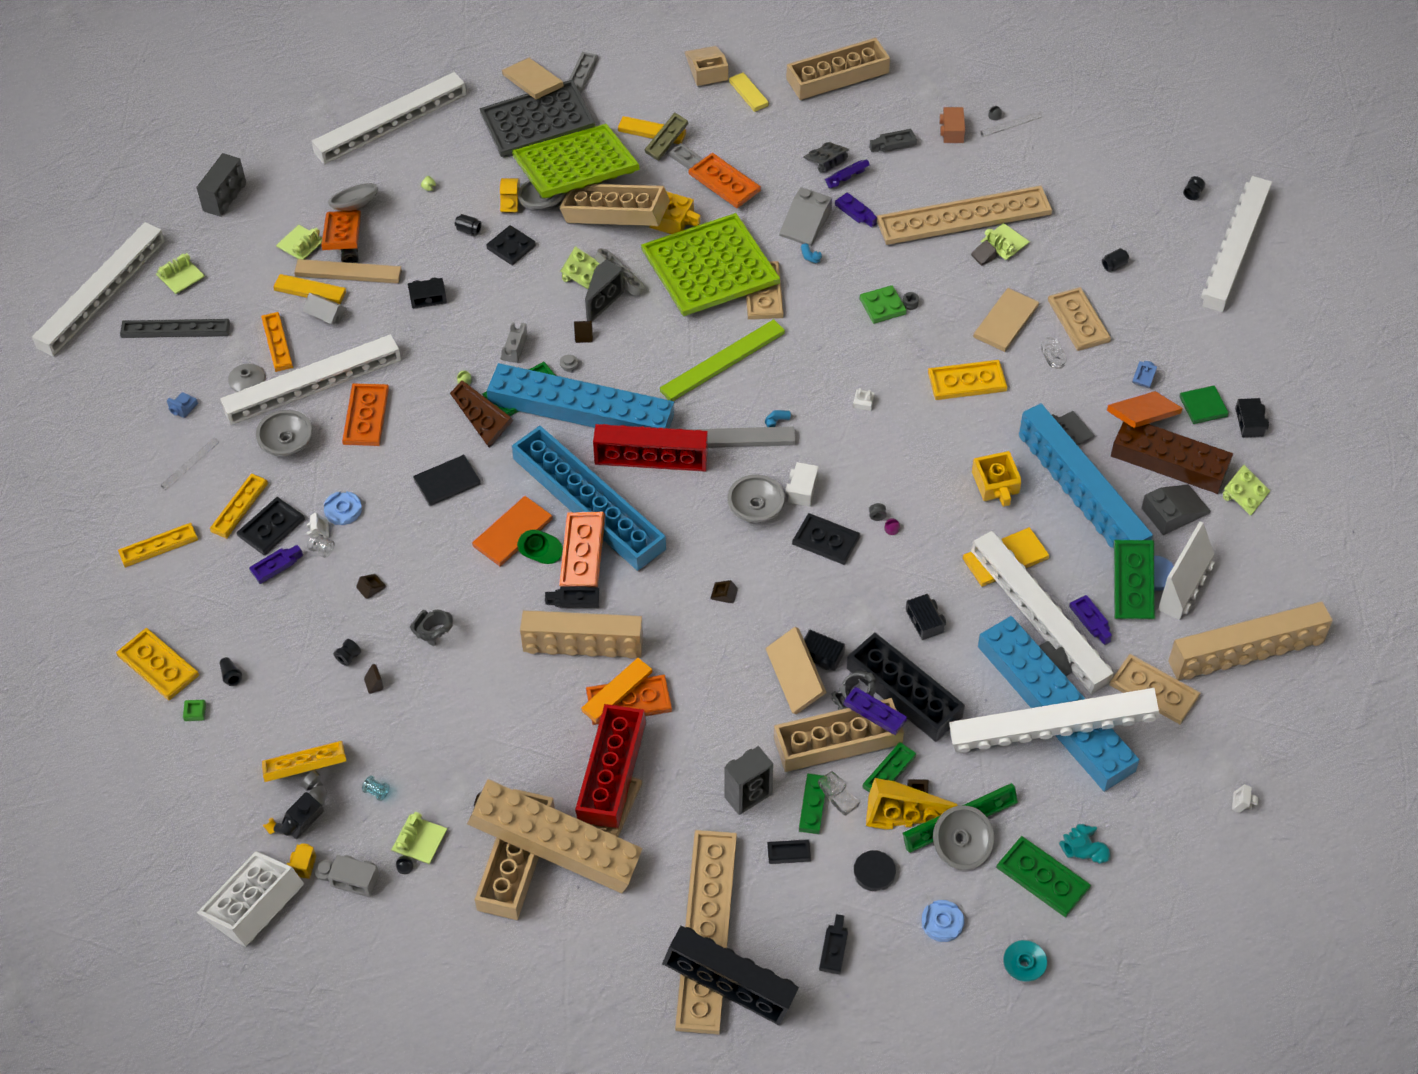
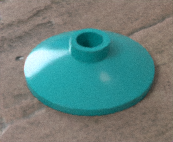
M1020 940L1008 946L1004 953L1003 963L1006 971L1013 978L1023 982L1037 980L1044 974L1047 967V957L1044 950L1036 943ZM1021 962H1026L1028 966H1022Z

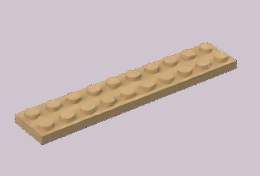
M1042 186L877 215V223L886 245L1051 215L1052 208Z
M695 830L685 927L692 928L702 937L711 938L716 944L727 948L737 833ZM680 974L675 1031L720 1034L723 996Z

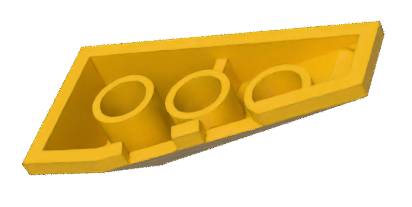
M875 778L868 796L866 826L880 829H893V826L901 825L913 827L912 824L925 823L958 805L895 781Z

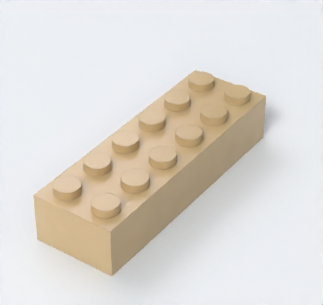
M873 38L787 64L786 79L799 100L887 74L889 73L890 57L877 38Z
M590 184L584 188H576L567 192L560 210L566 223L659 226L670 199L664 186Z
M525 610L522 612L520 634L523 652L531 654L548 653L551 655L567 654L571 656L597 655L641 658L643 644L642 616Z
M892 698L880 700L896 710ZM849 708L774 725V741L785 772L897 746L899 742L903 744L904 737L903 728L896 735H893Z
M513 789L555 809L554 798ZM496 838L475 897L477 911L518 920L539 856Z

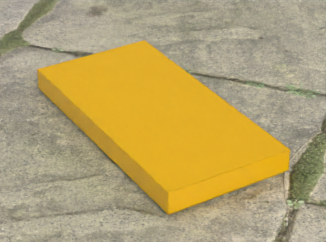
M999 360L928 368L935 400L1007 391V384Z
M1030 527L1002 538L1003 544L1014 553L1015 558L1025 568L1049 559L1048 552ZM972 552L963 554L962 559L981 587L996 581Z
M147 627L116 652L122 661L168 701L199 676L196 669Z
M343 741L263 760L264 782L346 762Z

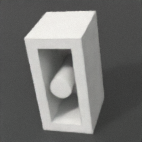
M796 462L795 469H791L789 480H791V484L787 483L785 495H788V503L810 507L818 479L819 466Z

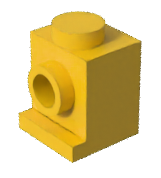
M305 843L297 844L295 852L291 853L290 863L286 864L291 866L300 878L310 879L317 857L314 847Z

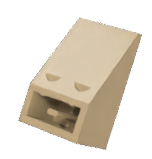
M717 46L685 51L696 86L728 80V63L725 55Z

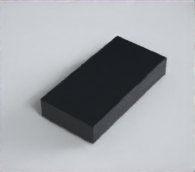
M809 839L767 842L769 864L811 862Z

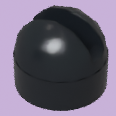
M400 856L396 862L397 871L400 874H409L413 870L411 858Z

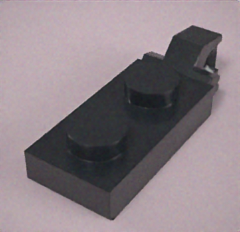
M560 587L555 592H545V605L599 608V588Z
M836 914L834 926L829 925L826 929L819 971L841 974L848 937V928L843 927L844 915Z

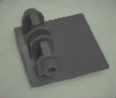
M826 142L822 147L811 150L803 158L818 163L819 172H826L846 161L848 158L846 152L849 149L832 142Z
M1074 411L1061 417L1052 414L1077 445L1094 437V434Z

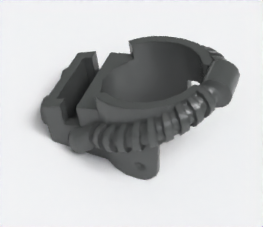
M439 609L429 613L426 610H422L414 622L411 623L410 629L417 638H421L427 641L428 644L435 646V639L441 637L442 634L444 635L445 632L448 633L453 627V616L449 612ZM436 625H443L442 628L440 627L437 630L429 631L432 627Z
M862 670L852 672V674L850 673L844 679L843 685L839 688L838 692L834 691L831 693L833 702L839 706L838 710L848 708L844 706V700L850 694L852 688L859 683L858 679L860 678L866 679L869 682L866 693L874 697L876 690L874 682H876V678L872 673Z

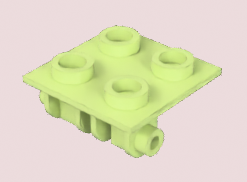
M1004 223L995 230L987 229L985 231L986 237L980 241L982 243L987 240L996 249V254L1005 260L1009 259L1030 242Z
M298 225L276 247L297 259L304 260L322 243V237L319 236L320 231L317 228L308 230Z
M575 246L560 271L562 272V280L568 282L573 279L588 289L594 270L599 263L596 259Z
M182 253L181 256L176 258L177 261L172 259L173 264L169 261L164 266L159 267L156 273L175 294L205 277L189 261L190 256L187 253Z
M1243 465L1224 488L1223 499L1226 501L1234 499L1251 516L1270 490Z
M414 812V814L409 815L391 851L430 864L447 828L423 820L420 813Z

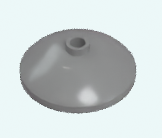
M528 180L520 187L518 199L523 206L539 210L556 205L567 193H559L550 198H542L530 180Z
M374 183L349 187L333 195L328 200L329 206L341 211L362 210L376 196L378 187Z
M294 410L273 412L263 418L256 429V439L260 448L276 456H287L299 452L309 443L312 437V426L309 419L304 414Z
M757 474L744 476L735 481L728 491L730 510L735 516L747 522L760 523L771 520L781 512L784 506L785 496L782 487L768 476Z
M955 806L946 810L938 818L934 827L933 843L935 850L947 865L956 869H972L981 865L989 857L994 844V833L990 821L980 810L971 806ZM957 834L961 837L959 842L956 840Z

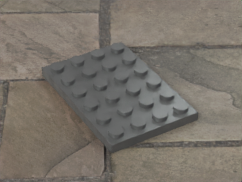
M573 79L563 82L564 86L538 99L533 98L527 93L479 108L480 114L501 157L512 154V150L595 127V122Z

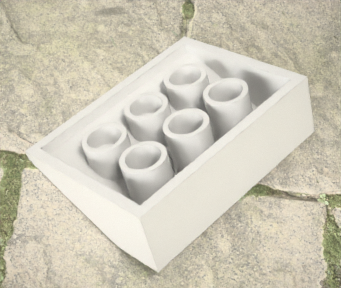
M1201 521L1198 523L1167 577L1158 608L1159 611L1178 620L1181 619L1183 613L1187 615L1191 607V599L1195 600L1199 593L1197 588L1199 585H1204L1207 579L1206 572H1211L1215 564L1212 561L1214 551L1204 523Z
M255 851L197 914L227 937L246 947L268 925L269 921L283 909L284 905L297 894L304 883L291 866Z

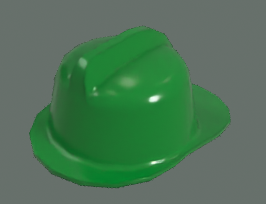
M535 529L521 534L517 543L518 550L523 556L543 564L555 563L560 559L563 552L559 539Z

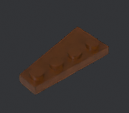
M463 380L450 392L453 399L488 447L513 422L509 415Z

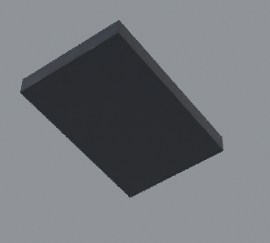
M464 454L413 476L416 485L429 506L481 484L480 479Z
M276 497L236 533L240 539L265 556L301 524L305 517L282 499Z
M808 513L793 538L792 545L845 565L860 538V533Z

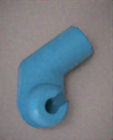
M808 244L801 245V251L805 260L813 263L820 262L822 258L821 252L814 251L812 253Z
M774 410L766 417V426L775 427L779 419L790 420L791 412Z

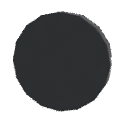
M870 850L862 853L856 859L854 876L856 882L863 889L869 891L884 890L894 881L896 866L892 858L886 853Z

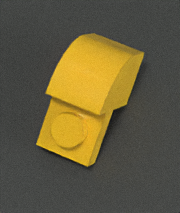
M501 178L500 212L518 213L519 178Z

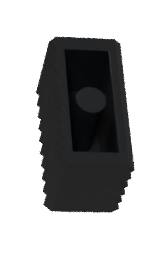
M434 277L430 280H415L412 283H408L413 309L447 303L443 278Z
M1261 398L1238 399L1235 410L1242 437H1263L1265 431L1269 428V421L1265 418V405L1261 404Z
M927 593L911 600L908 599L906 602V612L921 640L944 633L946 625L944 615H939L937 611L936 601L931 599Z
M810 629L804 641L813 662L819 664L824 670L831 669L836 671L844 656L845 644Z

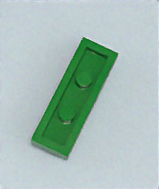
M899 742L863 783L862 788L870 792L875 778L895 781L916 758V753Z
M807 773L799 832L820 833L828 776Z

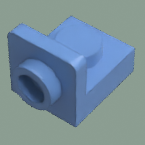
M1139 361L1132 383L1150 388L1157 371V366H1154V363L1150 361Z
M184 392L175 400L167 399L169 411L173 415H179L183 418L198 404L196 398Z

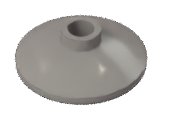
M255 364L239 365L230 372L228 377L230 387L237 392L260 384L265 380L264 371Z

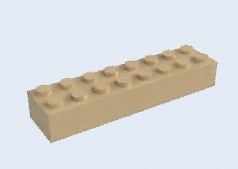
M1323 602L1298 607L1174 640L1168 662L1177 680H1189L1197 675H1208L1220 669L1227 670L1235 665L1248 664L1250 661L1264 660L1269 656L1283 655L1292 650L1299 651L1311 645L1318 646L1325 641L1333 620Z
M487 779L467 825L619 893H623L629 885L643 849L490 779Z

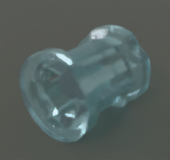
M370 775L362 785V792L370 793L376 796L377 800L382 801L387 796L390 786L387 783L375 780V777Z

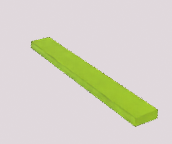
M773 319L661 386L660 392L668 400L674 401L784 335L785 330Z

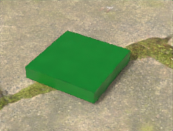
M1215 385L1180 393L1179 397L1193 424L1228 417L1229 412Z

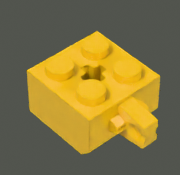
M667 192L670 202L659 226H649V228L674 234L683 231L686 225L698 226L701 222V215L694 212V199Z
M1010 451L973 459L972 474L983 501L999 498L1003 507L1009 506L1011 504L1010 495L1019 494L1021 487V477Z

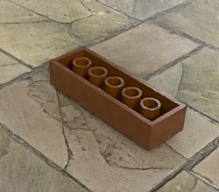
M1125 422L1121 425L1111 451V457L1216 494L1219 493L1233 456L1231 452L1150 424L1133 428Z

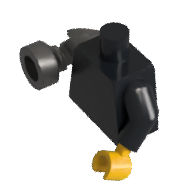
M312 770L302 780L300 786L306 791H311L309 793L305 792L286 811L282 824L276 823L274 818H269V822L263 824V827L269 834L275 832L286 836L292 835L297 840L324 812L322 806L325 803L327 792L320 780L321 775L318 772Z

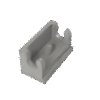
M309 293L302 311L334 325L335 322L339 323L347 307L318 294Z
M514 322L511 324L510 333L501 351V360L518 363L528 336L526 323L521 322L520 329L515 327Z

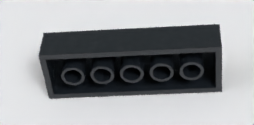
M876 632L848 655L847 669L851 673L857 670L872 673L876 678V682H874L875 692L884 700L892 698L896 710L905 715L908 720L935 742L950 730L949 722L958 721L963 718L965 704ZM860 678L868 686L869 682L866 679Z
M681 925L662 962V965L777 1025L781 1024L799 989L791 980L783 979L775 975L772 970L762 968L756 965L753 960L743 958L732 949L723 948L716 944L713 939L704 938L692 928Z

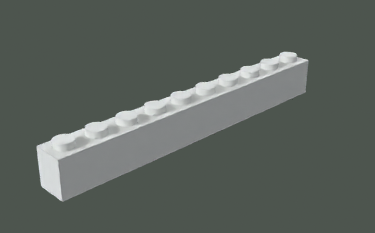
M455 72L446 75L312 140L313 151L321 162L326 164L465 96V83Z
M1252 176L1250 182H1246L1243 190L1245 194L1242 193L1239 199L1241 205L1236 206L1234 212L1236 217L1232 216L1229 225L1232 228L1227 229L1225 235L1227 240L1222 241L1220 247L1222 253L1218 252L1215 262L1218 263L1213 264L1210 273L1213 275L1207 279L1206 286L1208 288L1203 289L1201 299H1204L1203 307L1223 312L1268 197L1272 181Z
M144 222L93 273L78 291L35 332L32 338L36 348L54 356L165 242L162 230Z
M390 334L220 398L230 425L399 362L401 361L399 348Z
M990 531L974 540L971 552L1043 638L1049 641L1055 649L1064 648L1072 672L1090 694L1108 685L1113 676L1111 667L1104 663L1095 649H1092L1087 643L1085 636L1075 629L1073 622L1068 620L1061 608L1052 602L1049 594L1041 589L1037 580L1030 576L1023 564L1018 562L1014 553L1003 544L1002 539L996 536L993 531Z
M1155 688L952 721L949 724L955 752L965 753L975 748L988 749L993 745L1008 746L1012 742L1020 741L1021 743H1026L1036 738L1049 739L1054 735L1069 736L1073 732L1081 731L1088 733L1097 728L1111 729L1115 725L1123 724L1124 726H1130L1140 721L1153 722L1160 718Z

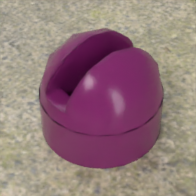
M890 518L886 521L884 530L887 534L896 535L899 532L900 524L897 519Z

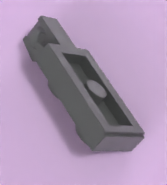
M912 129L880 134V137L870 140L869 148L871 152L887 151L917 145V139Z

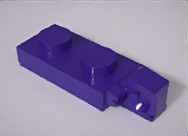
M867 159L857 161L827 177L825 181L828 188L839 186L840 181L849 180L854 173L857 175L864 172L865 168L870 166Z
M848 192L835 200V206L856 222H865L871 228L877 225V217L873 211Z
M298 544L290 549L283 550L281 548L250 566L249 570L258 583L262 584L295 564L303 556L302 550Z
M1085 595L1070 602V609L1090 634L1094 637L1098 636L1104 645L1110 643L1112 634L1109 632V622L1090 598Z

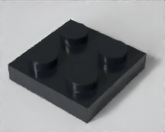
M511 225L486 244L487 250L510 265H514L536 246L533 239Z

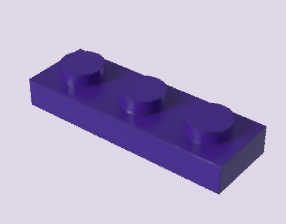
M854 687L844 700V706L893 735H896L907 721L905 715L857 687Z

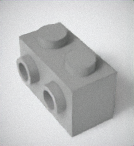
M337 855L327 877L331 887L370 897L378 880L379 872L377 865L370 861L362 862L349 855Z

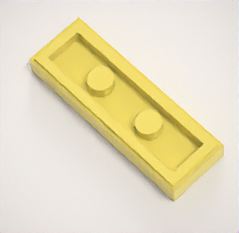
M744 72L729 78V83L754 112L769 106L767 99Z

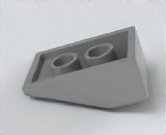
M800 187L792 201L779 236L811 246L831 214L832 197Z

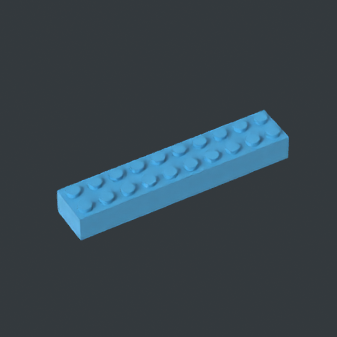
M500 363L497 364L487 388V399L498 407L515 408L517 411L595 428V424L669 429L674 417V401Z
M1040 403L1024 411L1019 431L1020 439L1028 445L1032 454L1038 457L1042 466L1048 469L1052 478L1058 481L1063 491L1073 499L1074 504L1083 511L1086 519L1093 523L1096 531L1103 535L1107 544L1114 549V540H1152L1153 534L1043 404Z
M538 426L511 445L513 459L571 512H604L603 540L637 571L666 550V536L542 426Z
M1012 616L980 634L978 648L1030 708L1085 699ZM1097 728L1088 733L1081 731L1073 732L1069 736L1055 735L1104 792L1137 770L1140 759L1112 728Z

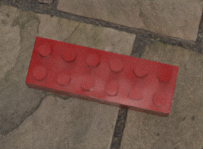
M595 424L593 437L595 465L706 472L708 431Z
M604 704L575 808L577 819L587 824L619 828L646 726L644 709Z

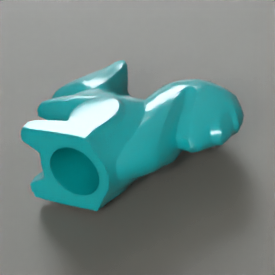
M1078 824L1076 828L1071 829L1072 832L1069 835H1063L1065 841L1059 842L1067 858H1091L1093 862H1098L1099 864L1106 863L1110 859V849L1106 844L1099 841L1092 843L1090 840L1097 827Z

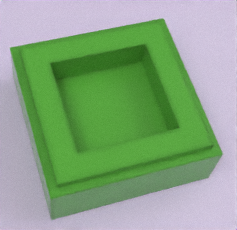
M185 700L183 720H205L206 701Z

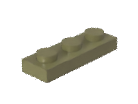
M674 112L644 149L645 153L659 161L689 124L688 120Z

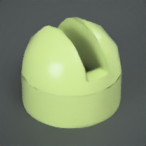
M430 176L425 177L421 183V187L426 191H432L433 185L436 187L435 180Z
M465 370L460 371L457 375V383L459 384L463 380L470 385L472 382L470 373Z

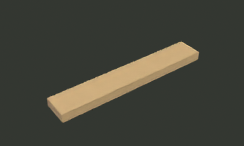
M298 259L294 273L298 277L399 283L402 269L401 266Z

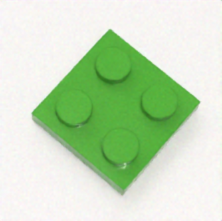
M893 285L860 294V301L873 324L906 315V308Z

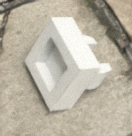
M861 388L857 389L853 408L871 411L875 392L871 390L864 391Z
M318 513L310 515V522L307 524L310 531L307 532V535L311 538L319 536L321 539L329 537L328 520Z
M1244 784L1233 793L1232 811L1240 813L1244 809L1251 810L1252 804L1258 805V797L1251 795L1252 787Z

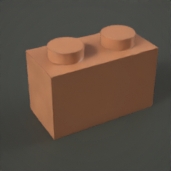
M943 107V114H940L939 124H942L940 126V136H943V142L964 143V108Z

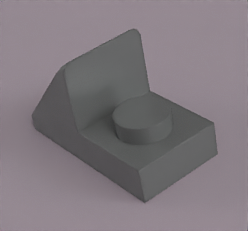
M1049 641L1039 645L1065 676L1072 673L1071 665L1063 647L1055 649Z

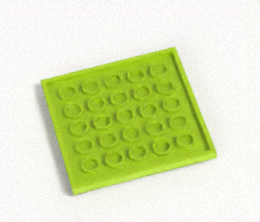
M606 123L512 150L514 159L542 198H550L559 193H567L576 188H584L586 185L598 184L603 180L615 179L620 175L632 174L634 171L640 170L639 163Z
M737 213L641 244V250L683 317L780 284V277Z

